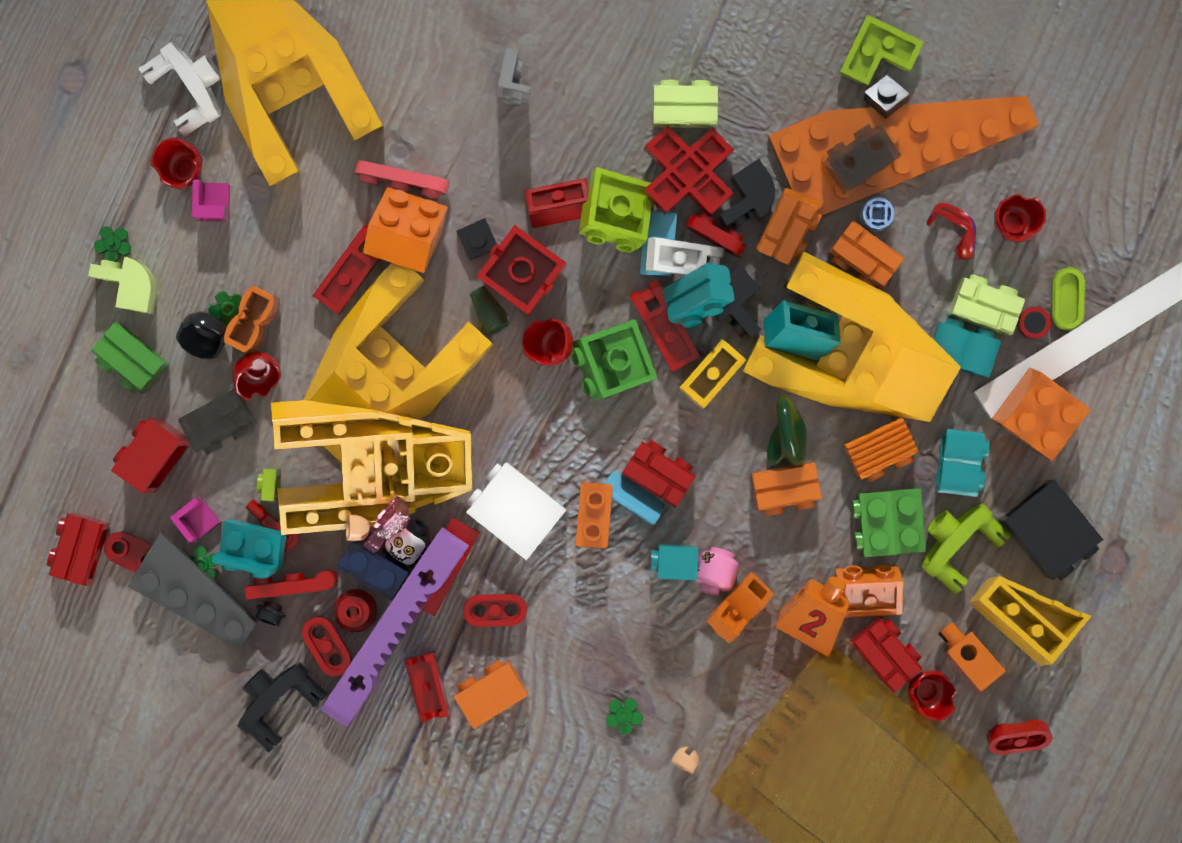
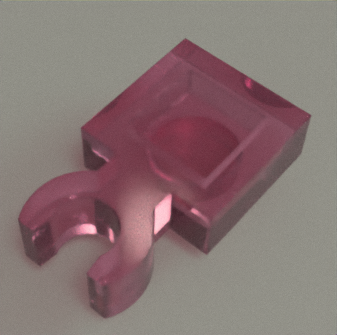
M396 496L376 517L377 523L370 527L368 536L364 539L366 540L365 548L375 553L382 546L385 539L390 540L396 533H400L405 529L410 519L406 501Z

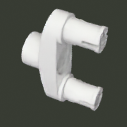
M170 42L160 49L161 53L145 65L140 66L139 71L141 74L145 73L143 77L149 84H153L154 81L171 69L176 70L196 100L194 108L174 120L176 127L180 126L178 130L181 134L187 137L207 121L211 123L221 116L219 103L211 88L213 84L221 79L219 69L207 55L193 62L178 46Z

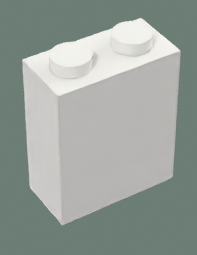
M508 462L503 467L497 463L486 477L490 483L482 492L480 489H477L466 502L470 506L466 513L527 560L567 509Z

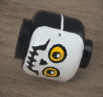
M413 518L412 521L407 519L397 521L384 540L386 556L392 562L402 567L417 564L432 542L430 535L427 533L429 530L427 525L416 518Z

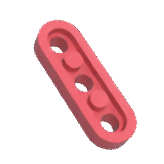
M357 160L354 174L360 176L359 181L362 183L378 185V181L391 183L390 188L409 192V188L422 190V196L432 199H440V194L447 195L450 184L449 181L442 178Z

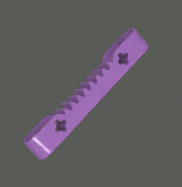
M443 527L441 528L323 704L322 712L346 728L350 725L378 682V673L383 669V665L389 660L390 655L397 648V644L411 627L410 623L417 618L418 613L425 606L424 602L446 582L468 549L469 545ZM429 569L434 572L433 579L430 582L425 580L426 572ZM358 675L364 677L361 685L356 683Z

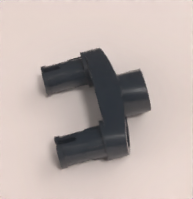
M301 662L292 665L274 679L262 668L242 688L253 701L243 713L237 727L246 735L249 733L268 753L274 749V745L277 746L282 740V737L262 720L263 714L289 689L293 688L312 707H316L319 701L323 700L328 694L326 690L308 675L309 670Z

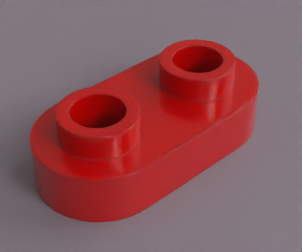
M702 212L698 216L691 214L685 225L687 229L715 246L724 248V251L740 258L746 248V245L742 243L744 239L742 235L729 228L724 232L714 226L716 221Z
M120 531L112 533L107 537L104 543V552L110 561L136 573L153 544L129 532ZM117 542H122L125 546L121 554L115 550Z
M513 593L477 594L470 597L463 607L465 620L475 627L516 626L525 619L527 614L525 600ZM510 603L515 604L518 609L515 615L507 614L505 610L506 605ZM477 604L485 607L486 612L483 616H478L474 613V607Z
M323 616L311 618L304 624L302 629V637L305 644L325 674L329 676L344 674L352 662L349 649L334 624L328 618ZM317 626L324 628L325 635L323 638L315 636L314 629ZM336 653L341 656L342 661L339 665H334L331 662L332 654Z
M1036 719L1013 724H998L986 735L990 751L997 755L1039 750L1048 746L1053 739L1048 723Z

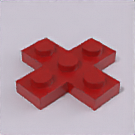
M669 125L645 145L644 150L664 172L649 184L643 193L664 215L688 195L708 216H712L733 196L734 193L713 171L733 153L734 149L713 127L691 147Z

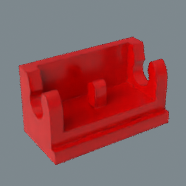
M431 651L405 658L404 662L419 720L427 722L432 718L449 716L451 710L436 652Z

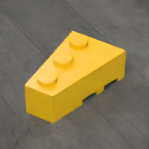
M1001 576L988 578L968 602L1039 666L1052 665L1091 618V615L1078 612L1061 602L1039 595L1035 591Z

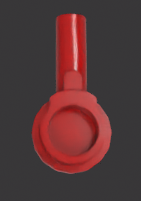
M255 499L248 503L245 508L264 527L281 531L280 521L278 522ZM300 534L286 535L284 552L291 551L297 546Z

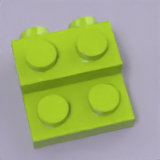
M595 167L591 171L588 199L582 206L579 234L586 235L587 241L593 244H603L606 241L616 244V249L621 252L638 250L647 242L652 202L643 191L651 183Z

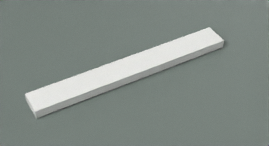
M1182 261L1082 323L1076 329L1066 333L975 390L973 394L988 418L992 419L1029 367L1042 372L1048 378L1054 380L1182 300Z

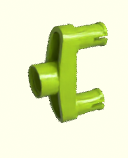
M983 503L973 506L957 519L947 510L943 511L932 520L927 528V531L936 541L927 553L922 568L931 577L936 576L953 595L958 594L962 590L953 580L965 587L968 579L963 577L949 561L976 530H979L996 548L1001 547L1005 543L1002 540L1003 538L1008 540L1011 536V533L992 517V511Z

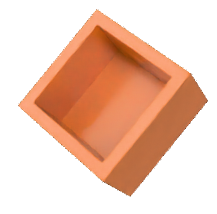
M387 187L368 224L363 254L424 273L442 235L448 206L408 194L402 190Z
M1029 367L992 419L1037 453L1053 461L1091 409L1042 372Z

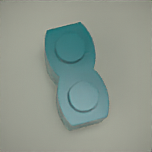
M946 318L945 323L938 322L933 339L961 366L960 370L980 377L990 378L1001 344L1000 340L994 339L996 333L982 328H977L976 333L964 329L965 323Z
M943 428L936 476V492L977 497L978 490L983 491L985 472H981L982 459H987L989 454V440H985V433Z

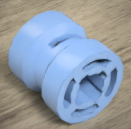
M873 198L861 208L858 216L859 223L869 232H880L893 221L894 208L884 198Z

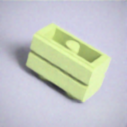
M661 80L660 85H654L653 128H665L667 125L670 128H716L718 122V86H711V81L695 80L692 81V86H679L678 80Z
M971 274L969 279L965 277L960 279L948 311V316L1004 336L1012 335L1025 302L1024 298L1017 296L1019 291L1004 285H1000L999 289L987 285L989 280Z

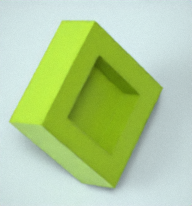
M264 468L263 474L258 475L257 493H261L262 501H278L277 488H280L281 469Z

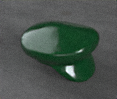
M783 394L778 396V403L776 404L778 423L767 447L769 467L776 466L783 458L794 465H803L806 460V425L794 403L787 395Z

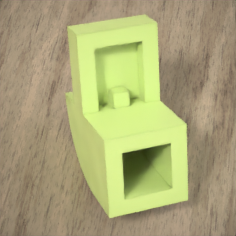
M124 257L122 269H120L121 263L101 260V265L90 264L89 277L119 283L115 307L154 314L157 284L152 272L145 265L128 257Z

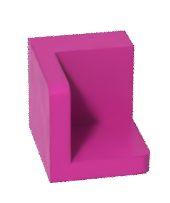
M193 180L192 218L197 221L229 222L230 185L227 183H203L201 180Z
M202 497L194 498L170 517L189 543L197 542L221 523L220 519Z

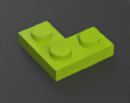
M867 14L839 74L868 87L880 60L910 72L924 41Z

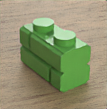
M118 322L113 323L104 336L91 349V352L97 356L94 362L108 373L113 369L122 377L119 383L132 393H135L136 390L146 393L169 366L167 361Z

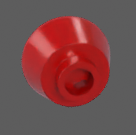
M351 589L342 593L334 605V617L337 623L349 632H362L368 629L374 623L377 616V605L374 598L368 592L361 589Z

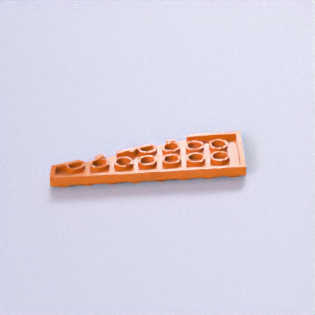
M1020 96L903 105L886 119L872 107L829 110L768 135V139L789 189L818 202L820 205L817 212L825 216L1039 126V123L1028 97Z

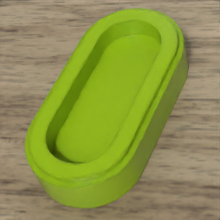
M1065 267L1058 270L1051 280L1050 318L1057 329L1070 331L1079 327L1084 319L1085 279L1078 269Z

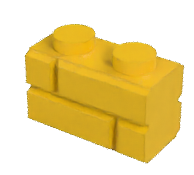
M721 339L678 389L701 409H704L746 359L726 341Z

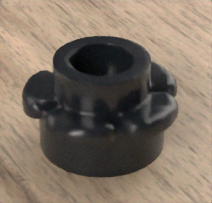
M265 601L263 606H256L258 611L255 618L269 625L279 627L281 620L286 618V615L281 612L283 608L281 605L270 601Z

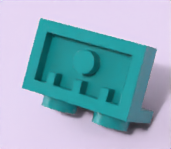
M227 519L223 521L220 552L212 555L211 562L222 565L224 570H243L251 572L250 575L255 578H269L283 567L286 535H281V531Z

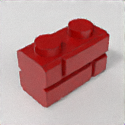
M650 440L648 444L642 441L621 474L676 508L696 475L691 473L693 466L679 457L672 461L664 455L667 449L653 440Z
M67 513L66 518L62 517L56 529V535L60 536L57 548L51 549L47 559V566L51 567L49 575L84 586L91 585L110 523L77 513Z
M878 617L850 639L849 642L886 687L894 693L923 669L918 663L922 657L910 643L907 646L901 643L897 638L901 632L890 619L884 622Z

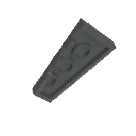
M161 530L128 587L232 646L241 649L255 626L257 619L232 595L216 584L214 578L198 567L191 560V557L183 549L180 550L169 539L170 537Z

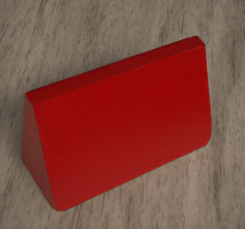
M582 178L524 190L532 228L581 219L582 206L588 199L589 188L587 179Z

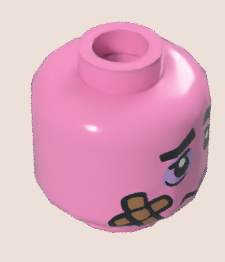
M711 547L710 551H703L700 554L697 580H695L702 585L700 591L713 596H719L720 591L728 592L732 590L739 571V564L734 559L735 554L717 547Z

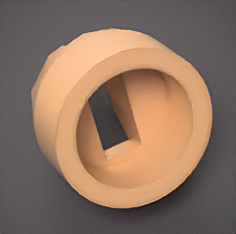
M348 515L346 521V540L360 541L365 539L370 530L368 520L358 515Z
M682 747L674 754L671 762L680 769L693 774L698 765L699 756L695 750L690 756L687 755L689 747Z

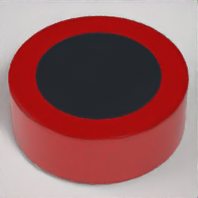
M1040 307L1025 309L1020 313L1017 322L1019 332L1028 339L1043 337L1051 326L1049 314Z

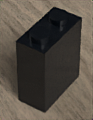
M1055 480L1045 481L999 519L1045 577L1051 580L1056 578L1062 580L1070 575L1075 569L1072 565L1081 558L1086 560L1093 556L1099 550L1097 545L1104 540Z

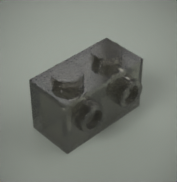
M868 124L853 134L856 138L853 142L845 146L842 141L827 151L829 157L826 158L823 164L843 195L902 156L881 124L874 128Z

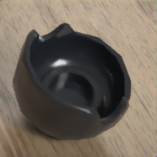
M199 311L185 317L176 334V339L181 348L190 355L201 359H215L226 344L224 343V335L227 327L214 314Z

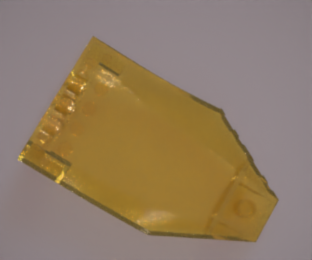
M834 646L828 657L818 652L805 666L710 790L714 796L772 843H1019L981 762L928 720L916 714L913 708Z

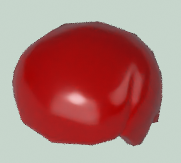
M173 137L163 140L154 149L151 166L158 172L159 180L165 185L180 190L193 185V180H197L202 173V157L197 148L191 143Z
M1015 194L1002 200L994 212V226L1006 240L1017 243L1034 238L1046 222V209L1037 197L1026 198L1020 194Z
M554 318L548 320L536 319L524 331L521 344L524 354L533 362L542 366H555L568 359L572 352L574 340L570 327L562 321Z
M260 351L250 352L240 357L232 370V379L236 393L247 401L251 400L253 395L266 397L271 388L278 384L282 375L278 361L273 356Z
M927 670L920 672L910 682L907 699L916 714L930 721L945 720L955 711L953 699L957 691L947 675L937 670Z

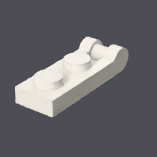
M657 237L648 238L646 270L685 276L706 264V259L707 263L720 265V258H723L724 248Z

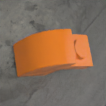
M751 571L710 612L711 616L706 622L717 635L723 637L730 644L738 637L746 624L767 605L774 593Z

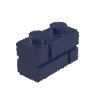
M361 540L351 542L337 565L341 570L348 574L352 573L354 578L390 600L395 598L411 573L407 568L395 564L386 555Z

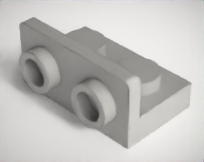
M506 48L497 86V96L502 97V102L506 104L521 106V102L528 103L531 87L519 84L523 69V61L518 60L519 51Z

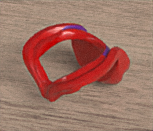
M948 203L937 204L929 215L926 225L930 226L938 215L941 214L951 222L964 228L965 231L958 240L954 253L959 260L973 259L975 257L976 225L974 220L956 206ZM943 207V208L947 209L948 211H950V212H952V213H949V212H947V211H943V210H940V209Z

